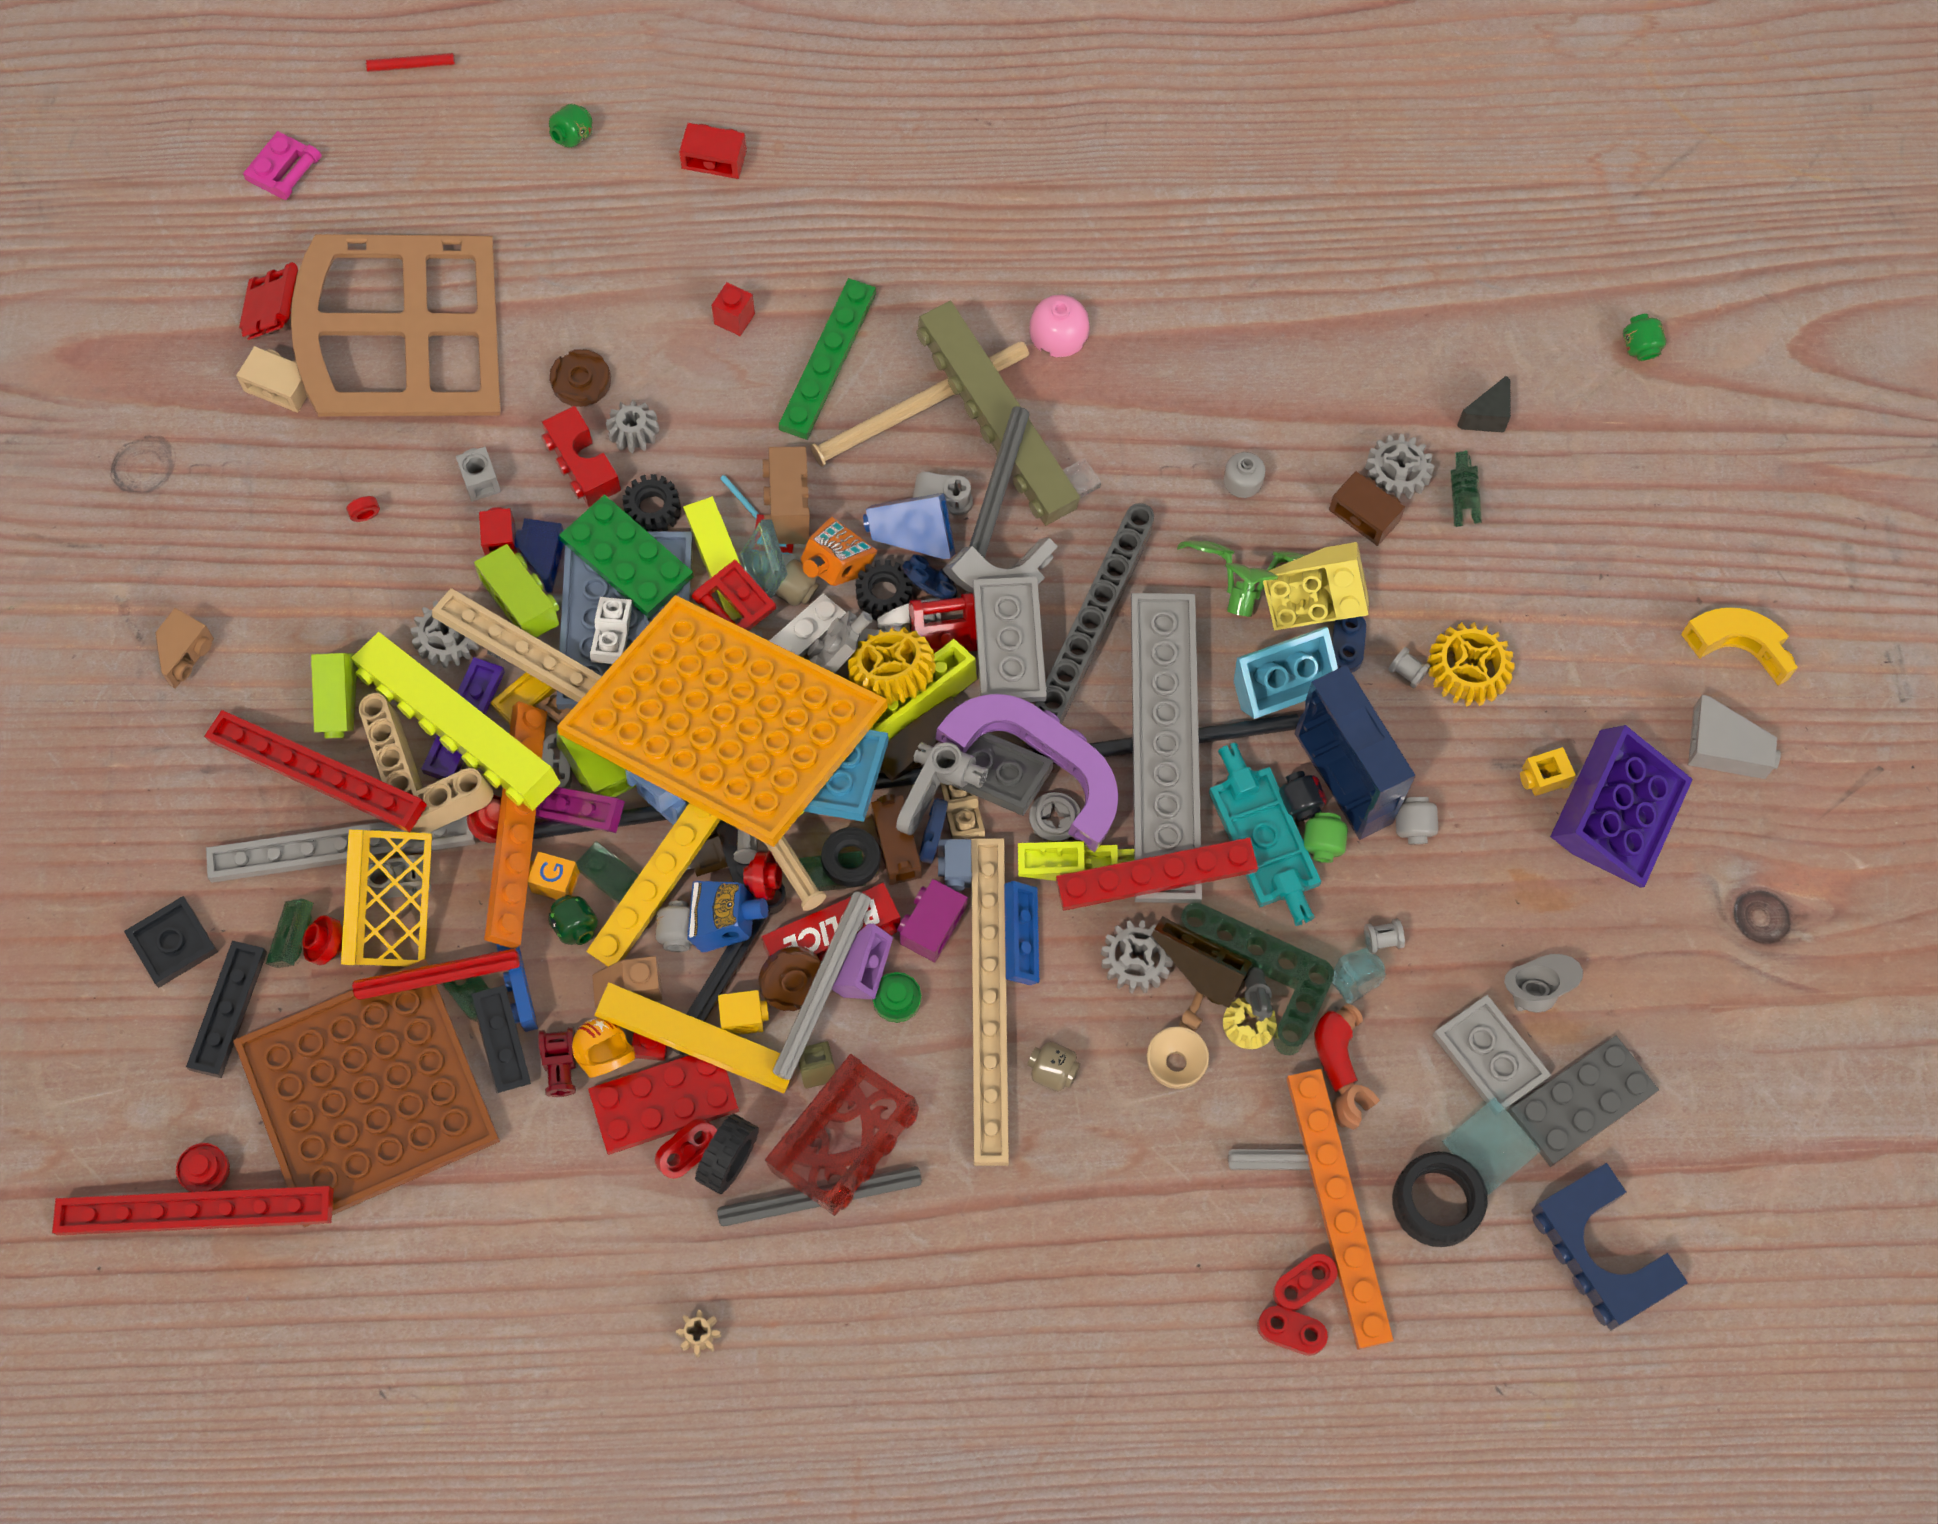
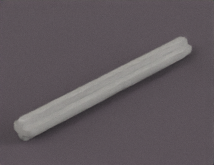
M855 891L852 894L773 1068V1073L782 1079L790 1080L869 908L871 898L862 892Z

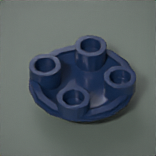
M913 554L909 561L904 562L902 567L905 574L918 588L927 594L942 599H952L958 595L953 585L954 581L942 569L937 571L929 566L928 561L922 556Z

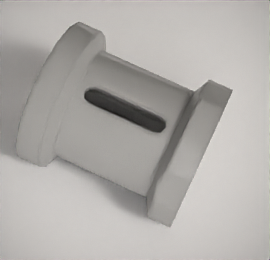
M1404 647L1393 660L1388 670L1390 672L1396 671L1411 682L1410 686L1414 689L1426 676L1431 665L1421 663L1409 654L1408 648Z
M1393 919L1389 924L1378 926L1365 924V942L1371 954L1376 953L1377 949L1393 946H1396L1398 949L1404 948V930L1400 920Z

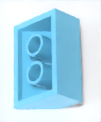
M1323 627L1238 657L1234 674V685L1241 710L1256 719L1305 701L1312 681L1338 669L1328 627Z

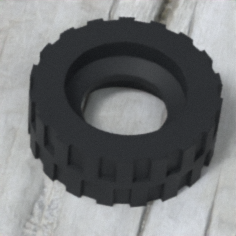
M735 1113L729 1115L718 1128L699 1162L695 1180L716 1193L723 1194L732 1185L746 1163L757 1140L759 1127Z

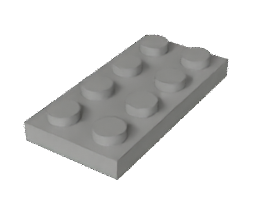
M1037 577L973 579L980 695L1004 694L1015 696L1028 702L1046 701Z

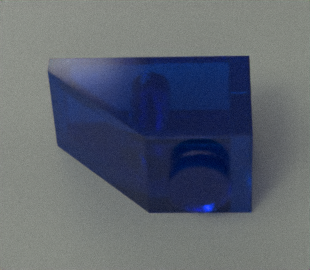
M524 518L522 530L518 529L515 535V548L519 549L529 570L538 576L544 590L547 593H553L564 543L560 541L559 537L564 531L562 524Z

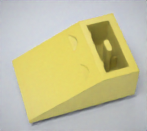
M1357 542L1325 547L1269 570V572L1278 575V579L1263 581L1274 630L1368 615L1369 596Z

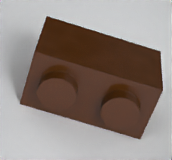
M1357 471L1333 495L1329 507L1330 512L1376 546H1379L1400 522L1405 506L1401 504L1396 496L1387 494L1377 487L1371 478L1362 476Z

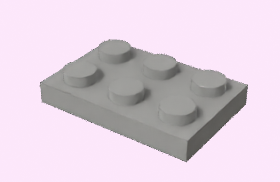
M1488 995L1481 998L1433 1033V1037L1496 1116L1551 1077L1550 1072Z

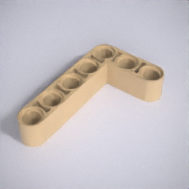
M380 693L368 694L361 700L359 713L381 781L403 791L405 790V792L421 798L427 804L411 832L430 833L484 808L491 802L493 789L480 772L474 768L463 769L423 788L396 710Z

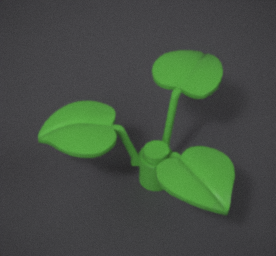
M1191 540L1183 541L1177 547V550L1192 547L1203 552L1218 554L1226 560L1225 567H1227L1228 576L1227 593H1230L1227 612L1247 617L1252 616L1255 599L1260 598L1261 591L1264 588L1263 581L1278 579V575L1269 572V570L1274 569L1278 563L1291 562L1305 556L1297 552L1273 551L1272 555L1275 557L1268 569L1264 570L1232 563V555H1234L1235 551L1218 543ZM1233 572L1244 579V581H1237L1236 586H1234ZM1258 582H1260L1259 585L1257 586L1256 590H1254V589H1255V584L1258 583Z

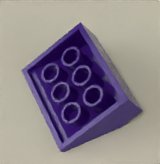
M1622 725L1602 729L1595 739L1550 837L1571 854L1640 888L1645 887L1693 779L1628 726Z

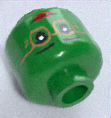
M567 104L549 118L550 136L557 144L566 148H573L591 135L592 117L584 107L576 104Z
M1648 314L1632 317L1630 319L1631 323L1622 332L1628 355L1637 357V361H1646L1660 356L1661 350L1666 346L1662 322L1657 318H1649Z

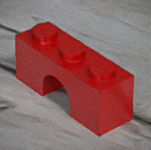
M575 405L542 421L545 434L541 435V438L549 452L554 450L558 458L555 461L563 475L569 474L572 482L569 484L577 499L583 497L587 506L590 507L604 494L610 497L621 491L618 475L604 452L592 458L578 456L582 449L592 445L593 442L590 430Z

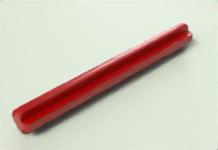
M509 949L359 979L352 983L354 997L361 1000L516 969L520 966V957L516 949Z

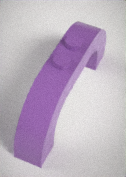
M989 694L972 698L949 713L937 728L935 739L940 743H952L960 751L966 753L974 741L983 734L992 731H1005L1016 735L1074 776L1083 788L1085 806L1071 824L1068 834L1078 841H1084L1086 847L1096 852L1107 836L1115 818L1118 805V789L1108 762L1093 746L1086 742L1087 740L1083 734L1075 729H1067L1060 724L1059 718L1048 710L1043 712L1026 700L1004 694Z

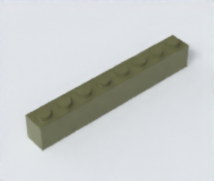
M950 300L919 316L918 329L916 330L917 337L923 346L929 347L933 353L932 358L936 367L940 371L944 370L948 376L951 390L955 395L959 394L965 402L964 408L966 413L972 420L976 419L981 427L980 432L987 444L991 443L997 451V456L1012 408L1014 406H1021ZM1028 418L1012 469V480L1017 491L1020 494L1024 493L1029 500V508L1034 517L1040 518L1044 525L1047 526L1076 510L1080 495Z

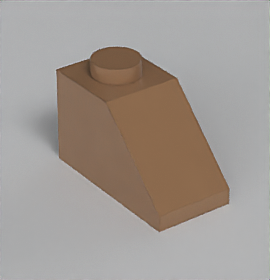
M656 956L621 960L592 974L595 1008L598 1007L608 982L653 1001L663 1000L660 968Z

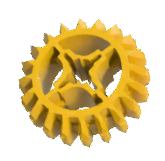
M1461 622L1456 630L1450 626L1446 629L1445 635L1440 634L1437 636L1436 643L1432 644L1429 650L1431 655L1428 657L1427 663L1431 665L1428 671L1429 677L1436 678L1433 682L1434 688H1444L1442 697L1450 693L1454 696V703H1457L1461 698L1464 699L1467 707L1475 700L1480 707L1486 699L1492 702L1496 699L1497 694L1501 695L1505 692L1506 685L1510 684L1513 678L1511 673L1515 669V663L1510 662L1513 658V652L1506 651L1508 641H1498L1499 631L1491 635L1488 633V625L1484 626L1482 630H1478L1474 622L1467 629ZM1451 650L1455 655L1454 660L1456 661L1452 668L1449 667L1447 662V653ZM1490 660L1494 666V676L1492 678H1489L1487 675L1488 669L1486 668V664Z
M893 626L889 632H883L880 629L878 635L872 636L868 634L866 642L858 641L857 649L851 655V659L848 660L849 678L851 682L886 698L890 706H892L894 701L898 700L904 704L905 698L912 697L916 699L917 691H926L927 683L933 682V673L936 672L934 652L926 638L920 637L917 631L909 633L906 627L896 631Z

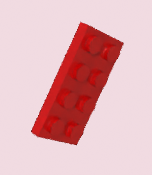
M691 1055L588 1088L608 1155L677 1133L695 1119H705L710 1122L739 1112L727 1071Z

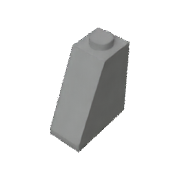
M1702 695L1693 707L1689 766L1766 779L1773 769L1778 768L1781 752L1776 750L1777 737L1710 696Z

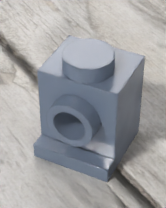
M940 839L938 843V877H945V885L957 892L965 888H971V839Z

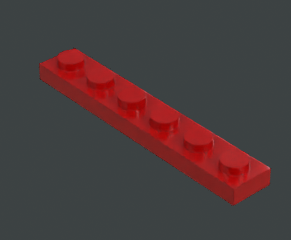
M1249 837L1056 876V884L1062 910L1066 911L1256 873L1258 865L1251 838Z

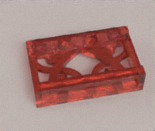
M850 1053L765 1158V1162L773 1174L780 1179H784L825 1208L833 1216H836L840 1210H844L853 1200L854 1192L860 1184L867 1182L872 1177L876 1169L875 1165L883 1155H888L894 1149L897 1138L902 1131L914 1124L918 1116L919 1106L915 1097L895 1086ZM862 1080H865L879 1091L866 1098L859 1084ZM891 1099L896 1103L897 1108L888 1119H882L881 1114L883 1111L888 1110V1107L881 1105L871 1110L870 1106L879 1100ZM844 1102L848 1103V1110H850L855 1105V1103L857 1105L854 1109H852L849 1112H838V1110L844 1104ZM860 1115L862 1123L861 1146L845 1152L828 1154L830 1139L824 1128L828 1122H847ZM815 1138L822 1140L821 1149L818 1154H816L818 1146L810 1147ZM795 1164L810 1167L808 1181L792 1171L791 1168ZM820 1169H825L824 1177L828 1183L831 1176H840V1179L831 1190H821L817 1186V1175Z

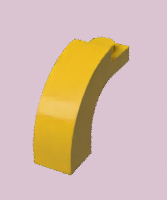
M1731 607L1714 609L1690 620L1681 633L1699 659L1723 647H1737L1750 652L1759 660L1778 686L1788 681L1798 668L1792 654L1782 647L1789 637L1787 633L1771 619L1754 611Z

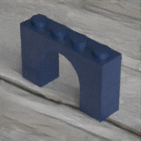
M1605 1163L1538 1203L1531 1212L1534 1215L1533 1222L1536 1228L1543 1235L1547 1234L1553 1243L1552 1249L1558 1261L1563 1265L1566 1264L1574 1275L1572 1280L1577 1290L1582 1295H1587L1594 1306L1592 1310L1597 1320L1603 1326L1607 1325L1609 1330L1612 1331L1688 1284V1282L1668 1253L1634 1273L1623 1275L1610 1273L1600 1268L1591 1259L1584 1244V1229L1588 1219L1627 1193L1608 1163Z

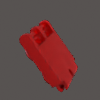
M288 263L284 269L279 271L275 269L270 270L266 276L261 278L255 276L248 280L239 328L242 329L243 337L249 336L248 340L264 335L265 332L270 333L282 328L289 321L292 297L298 274V267L295 263Z

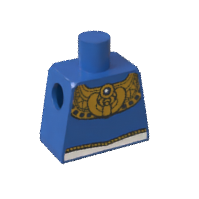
M693 881L687 939L702 953L748 940L752 934V921L767 918L768 916L767 901L764 898L754 899L753 894L743 884L738 882Z

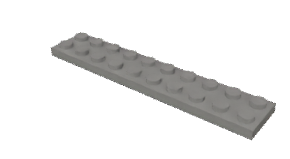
M1131 593L1134 860L1201 847L1195 594ZM1202 883L1136 896L1135 902L1201 903Z

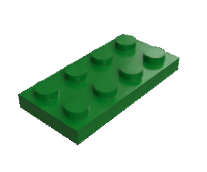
M605 494L559 535L562 543L626 599L632 600V604L647 618L653 616L694 578L693 571Z

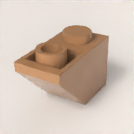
M176 608L173 609L155 632L161 673L171 687L176 689L181 681H185L190 676L192 667L201 656H204L210 650L214 640L206 625Z

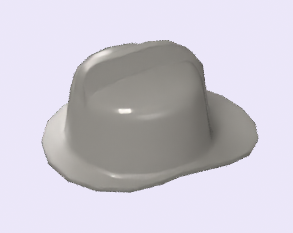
M1549 954L1509 970L1505 975L1504 984L1513 995L1514 1006L1517 1011L1545 1012L1554 1006L1559 996L1570 992L1580 984L1583 979V969L1580 963L1570 956Z

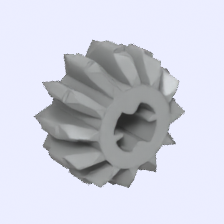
M633 399L630 405L626 406L620 401V410L611 409L610 419H607L606 427L609 431L608 437L612 443H616L620 451L628 446L629 452L633 454L635 447H640V449L645 451L646 443H655V434H658L659 424L656 422L657 415L654 410H649L645 402L637 406L636 401Z

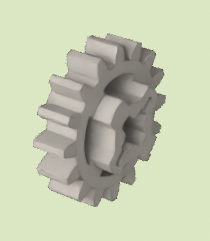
M1400 434L1398 440L1395 441L1391 435L1387 436L1385 443L1378 440L1375 449L1371 448L1369 451L1365 469L1369 470L1367 477L1376 480L1377 487H1382L1387 494L1392 492L1399 499L1401 494L1405 493L1406 497L1411 499L1414 491L1421 494L1425 485H1429L1434 470V465L1430 464L1433 456L1432 454H1424L1425 444L1417 447L1415 445V437H1412L1408 442L1405 441L1403 434Z
M433 601V607L437 605V601ZM423 607L424 617L415 616L414 621L418 627L411 628L414 638L412 643L415 649H418L420 657L422 659L428 657L430 665L433 666L440 660L443 668H447L449 661L452 660L456 666H459V658L462 656L470 660L469 650H478L479 645L433 618L432 610Z
M1130 920L1127 921L1126 930H1123L1118 925L1114 928L1115 937L1107 934L1105 943L1108 946L1102 947L1101 955L1108 958L1102 960L1101 966L1105 969L1110 968L1107 973V979L1111 980L1116 977L1118 979V989L1127 984L1129 985L1130 993H1134L1136 986H1140L1143 993H1147L1150 983L1158 988L1161 983L1159 977L1168 978L1170 971L1166 967H1172L1173 961L1151 936L1157 925H1153L1148 930L1145 928L1144 920L1140 921L1139 927H1134ZM1120 946V951L1123 955L1116 962L1115 951ZM1158 952L1159 964L1155 968L1151 958ZM1132 953H1134V955H1136V956H1139V955L1142 954V955H1143V960L1141 961L1138 957L1132 959V958H1131Z

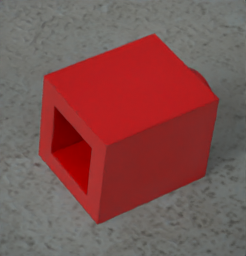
M728 282L725 283L711 305L714 324L738 336L742 335L755 315L753 294Z
M493 507L488 511H479L481 546L484 555L486 556L506 544L516 554V528L511 509Z

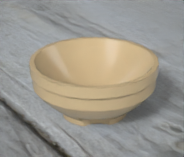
M1170 1027L1155 1035L1148 1047L1147 1064L1153 1077L1166 1087L1174 1089L1190 1087L1203 1077L1208 1067L1209 1053L1205 1042L1197 1033L1188 1028ZM1172 1054L1181 1055L1186 1061V1067L1179 1072L1170 1070L1166 1064L1167 1057Z

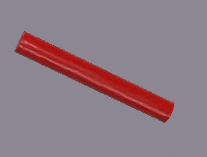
M454 53L366 60L368 72L455 65Z

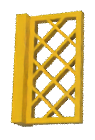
M349 829L341 965L407 967L425 959L432 833ZM371 837L385 838L394 848L381 861H378L370 852ZM391 838L404 840L397 846ZM410 839L425 840L424 854L414 863L400 849ZM398 852L410 867L395 879L382 864ZM369 858H371V859L374 861V863L376 864V865H375L373 868H371L370 870H369ZM422 860H424L423 873L416 867ZM380 868L392 883L377 895L368 885V876ZM414 869L422 878V888L411 897L400 885L399 881ZM394 885L408 898L395 912L381 899ZM369 892L374 899L367 904V893ZM422 893L420 906L414 899ZM378 901L390 916L375 929L366 919V910ZM412 903L421 914L420 921L409 930L396 915ZM394 919L406 934L391 946L378 931L390 920ZM367 925L372 932L365 938V928ZM420 926L418 940V938L413 934V932ZM374 935L388 948L379 958H364L365 943ZM408 936L419 946L418 960L403 959L395 950ZM392 952L397 959L384 958Z

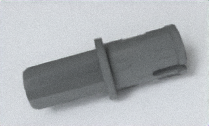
M1258 967L1249 968L1244 978L1247 988L1245 998L1251 1005L1252 1014L1257 1017L1258 1021H1264L1265 1018L1271 1017L1273 1014L1270 1002L1272 991L1266 984L1264 971Z

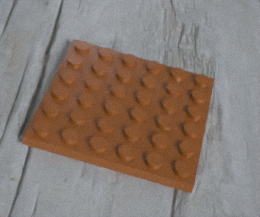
M424 959L395 972L429 966V964ZM437 984L361 1000L354 997L353 990H350L233 1040L287 1187L330 1186L334 1188L332 1215L500 1142ZM307 1224V1225H302V1226L305 1228V1227H307V1226H309V1225H312V1224Z

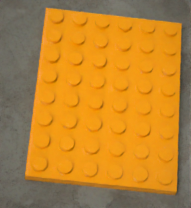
M675 595L557 725L559 735L774 847L888 708L886 698Z

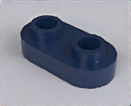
M1362 616L1335 621L1332 646L1338 669L1347 665L1351 673H1353L1362 664L1366 638V621ZM1346 623H1353L1356 628H1348ZM1350 651L1353 656L1347 657L1343 652Z

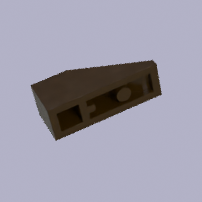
M1162 916L1151 936L1200 994L1206 996L1214 1004L1224 1005L1229 1008L1252 962Z

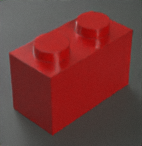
M687 123L679 150L682 169L739 179L747 152L745 133L734 129L726 130L710 127L706 124Z

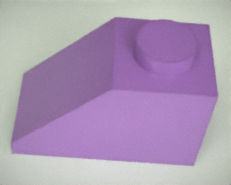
M867 924L856 934L832 990L844 998L875 999L893 937L875 924Z

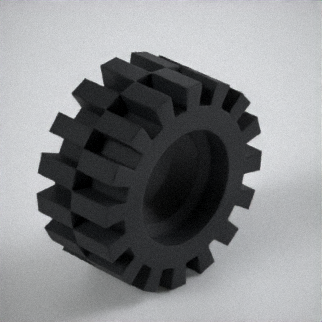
M651 474V480H646V475L640 476V483L636 479L631 481L632 488L626 487V495H623L622 499L625 513L647 532L649 530L658 532L657 529L662 528L663 532L669 531L668 524L674 527L676 525L675 518L679 519L681 515L679 494L671 481L667 483V478L664 476L657 480L656 474ZM649 497H659L664 502L663 507L653 513L642 511L640 504Z
M886 559L885 565H881L880 560L874 561L875 567H872L870 563L867 564L865 572L862 570L859 572L855 583L856 600L859 608H863V611L868 614L872 613V618L876 621L879 616L909 604L913 597L912 581L905 574L904 570H901V564L896 562L894 566H891V560ZM889 582L895 586L896 593L889 599H879L873 595L872 588L877 583Z

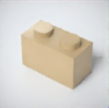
M254 346L236 375L244 392L297 413L308 397L298 373L296 360L290 361L271 349L265 351Z

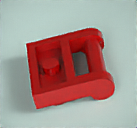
M736 559L692 594L693 600L698 605L702 604L707 611L748 631L777 609L772 599ZM718 590L743 619L736 624L711 596L712 593Z
M972 593L962 594L960 598L922 603L921 600L909 601L912 631H917L920 637L926 638L934 654L953 639L968 652L977 651L974 595ZM963 610V618L924 623V615Z

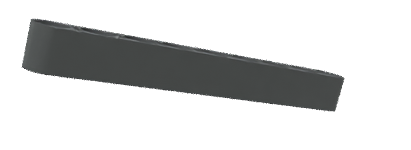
M1137 503L1130 506L1045 682L1046 701H1037L1035 703V706L1043 712L1048 710L1059 718L1060 724L1065 719L1151 536L1154 512L1146 504ZM1140 520L1143 521L1145 524L1136 525L1135 523H1133V521ZM1130 546L1133 548V550L1126 551L1123 550L1121 547ZM1117 571L1121 573V575L1115 577L1111 576L1109 572ZM1106 597L1109 601L1102 603L1096 600V598ZM1094 623L1095 625H1097V627L1094 629L1086 628L1084 624ZM1081 649L1085 654L1075 655L1071 650ZM1061 675L1070 676L1073 680H1071L1070 682H1063L1059 680L1058 677H1060ZM1048 702H1056L1060 705V707L1057 709L1048 708L1045 704ZM1027 744V746L1030 749H1032L1033 751H1037L1035 748Z

